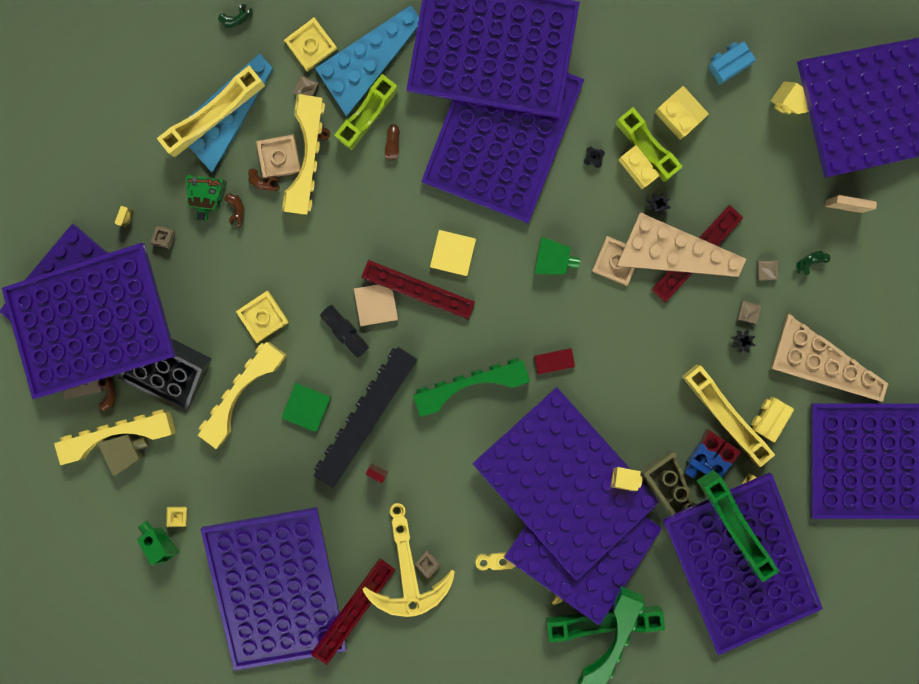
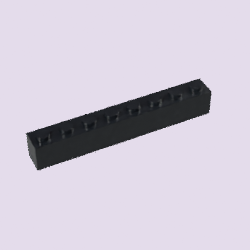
M397 347V349L392 348L387 356L390 360L386 366L384 364L381 365L377 371L378 378L376 381L372 380L366 388L369 392L365 397L361 396L356 403L358 409L355 413L351 412L345 420L348 424L344 429L340 428L335 436L337 441L334 445L330 444L324 452L327 455L324 461L319 460L314 468L316 471L314 476L331 488L335 487L418 360L401 347Z

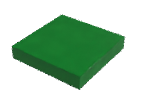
M296 382L281 418L317 432L331 396Z

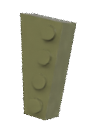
M667 451L641 470L640 475L669 516L695 505L675 451Z

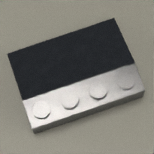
M172 339L176 357L120 373L118 379L186 413L208 371L212 358Z

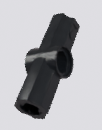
M332 304L320 314V317L333 330L332 333L342 344H345L356 358H359L370 348L358 335L356 328L347 319H344Z

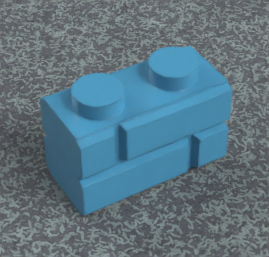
M744 41L740 44L734 42L726 48L728 50L722 55L719 52L710 59L712 62L708 65V68L719 85L756 61V58Z

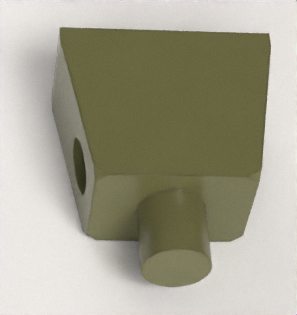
M127 434L97 443L113 476L122 473L144 457L141 450L149 446L145 436L136 439L134 434Z

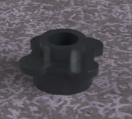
M588 147L586 149L587 156L583 160L584 164L600 168L605 152L602 149L598 150Z

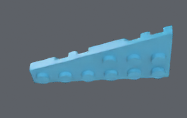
M412 5L315 68L347 118L366 92L389 66L392 59L397 56L403 45L417 30L419 16Z
M258 54L236 74L238 75L250 65L261 81L266 84L274 69L261 54ZM231 78L224 86H222L214 95H212L190 116H192L200 109H202L204 106H206L209 102H211L218 94H220L224 90V88L231 82L233 78ZM260 91L189 146L213 174L221 158L223 159L229 144L233 141L246 119L248 111L254 105Z

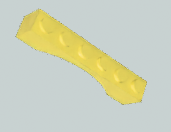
M249 65L236 75L211 102L192 116L170 127L157 138L170 155L176 157L265 87V84Z
M296 95L294 115L303 132L305 150L302 167L298 176L284 191L282 211L307 215L308 211H311L312 200L309 198L315 181L312 180V175L317 169V161L314 160L315 153L319 152L320 142H317V137L322 131V122L319 121L320 114L323 115L325 103H322V98Z
M270 342L261 343L255 351L257 353L255 358L248 360L244 366L246 369L244 373L237 375L233 381V384H235L231 390L228 389L221 397L223 399L222 403L212 409L210 412L211 418L208 421L205 420L199 427L201 431L198 436L215 449L221 447L231 433L232 412L242 391L256 378L276 371L287 357L284 352Z
M695 365L682 376L754 465L762 467L775 456L768 445L732 407L701 365Z
M161 409L152 412L153 416L146 418L145 414L133 417L134 421L129 423L125 419L115 422L116 426L109 428L108 424L97 427V431L93 433L90 432V429L78 432L79 436L72 438V434L60 437L61 441L54 443L59 463L64 465L86 458L97 443L112 435L122 433L137 434L154 440L175 434L176 430L171 412L164 413V410Z

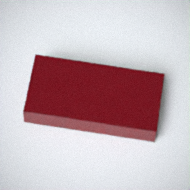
M572 348L534 356L538 375L575 367Z
M371 463L365 474L379 483H383L388 472Z

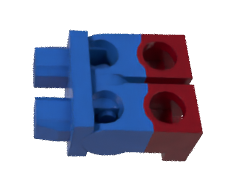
M706 429L703 438L693 450L691 456L686 460L689 463L684 472L693 479L699 470L705 473L703 476L714 470L722 477L741 453L740 450L709 429Z

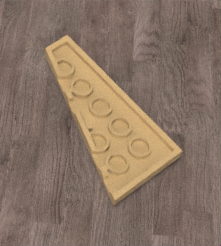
M639 213L616 266L739 277L746 258L643 213Z
M786 315L770 369L883 402L888 387L886 381L864 368L859 362L847 356L839 348L810 330L809 327L796 320L792 315Z

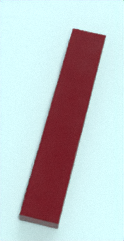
M728 205L699 238L718 246L743 217L733 207ZM667 271L651 291L666 303L692 273Z
M370 260L367 261L361 277L469 320L475 301Z
M381 558L378 559L310 653L313 657L328 665L371 605V601L362 589L366 587L379 594L396 570L394 567Z

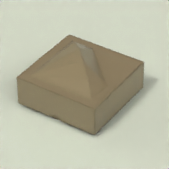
M301 75L293 93L295 95L314 96L319 83Z
M156 226L150 244L170 250L176 232Z
M778 260L757 261V280H778Z
M741 301L737 320L757 324L761 305Z
M426 551L414 565L426 578H430L442 564L430 551Z

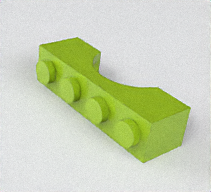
M381 74L370 88L366 99L359 109L335 133L336 139L352 151L399 91L398 86Z
M634 107L616 121L615 124L633 146L637 145L652 164L653 169H656L660 174L659 177L663 182L683 167L670 151L663 148L656 141L647 128L645 120Z

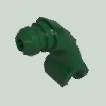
M241 4L239 6L240 13L236 17L220 14L218 20L225 28L235 27L252 17L253 9L249 8L247 12H244L246 4Z
M822 251L811 253L797 262V273L804 271V274L809 275V267L812 264L828 263L831 256Z

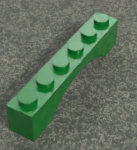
M517 357L508 360V364L504 366L498 363L489 366L490 370L485 372L479 369L471 372L472 376L464 378V375L452 378L453 382L447 384L445 381L435 383V388L428 389L427 386L417 389V393L413 397L419 416L423 417L438 412L451 395L469 385L497 383L514 388L529 383L530 379L524 360L519 361Z
M712 470L698 479V484L754 574L762 582L777 574L779 570L744 519L722 477Z
M620 587L613 604L617 619L614 639L608 650L599 659L583 668L577 684H607L608 679L613 678L615 664L621 661L622 649L627 647L630 640L629 634L637 626V617L645 609L642 594Z
M645 607L643 613L637 617L638 622L635 630H631V632L665 631L664 614L661 607ZM614 610L607 613L600 625H597L583 614L547 617L546 625L549 643L569 641L598 633L616 632L617 619Z

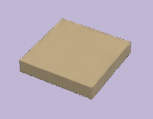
M294 134L256 141L264 180L299 174L301 167Z
M842 195L825 201V207L858 213L875 210L877 206L876 201Z
M606 236L591 272L628 286L635 268L616 266L625 243Z
M380 285L354 289L360 326L398 320L393 290Z

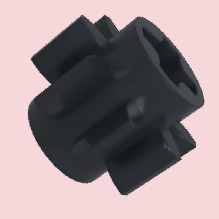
M664 192L660 196L653 193V200L648 199L646 201L650 203L647 211L652 210L654 212L653 216H656L658 212L663 216L665 215L664 209L671 208L667 205L670 198L666 199L663 197ZM658 200H660V204L663 205L660 208H657V204H655V202H657Z
M737 330V336L731 337L734 340V344L731 347H737L738 353H741L743 349L749 353V348L756 346L752 340L755 336L748 335L749 330H745L744 334ZM744 338L746 344H742V342H740V339Z

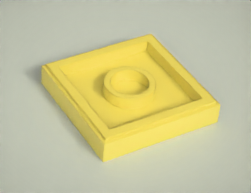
M312 18L284 40L307 72L338 50L315 18Z
M439 230L430 268L467 276L476 239Z
M269 291L264 292L236 311L256 343L261 342L289 323Z

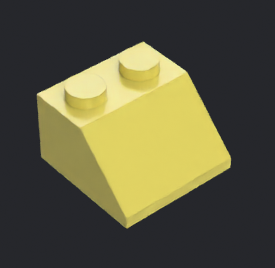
M784 81L770 100L775 104L774 108L781 113L785 112L790 115V113L801 114L809 112L803 87L798 83Z
M684 86L654 112L679 140L684 138L709 115Z

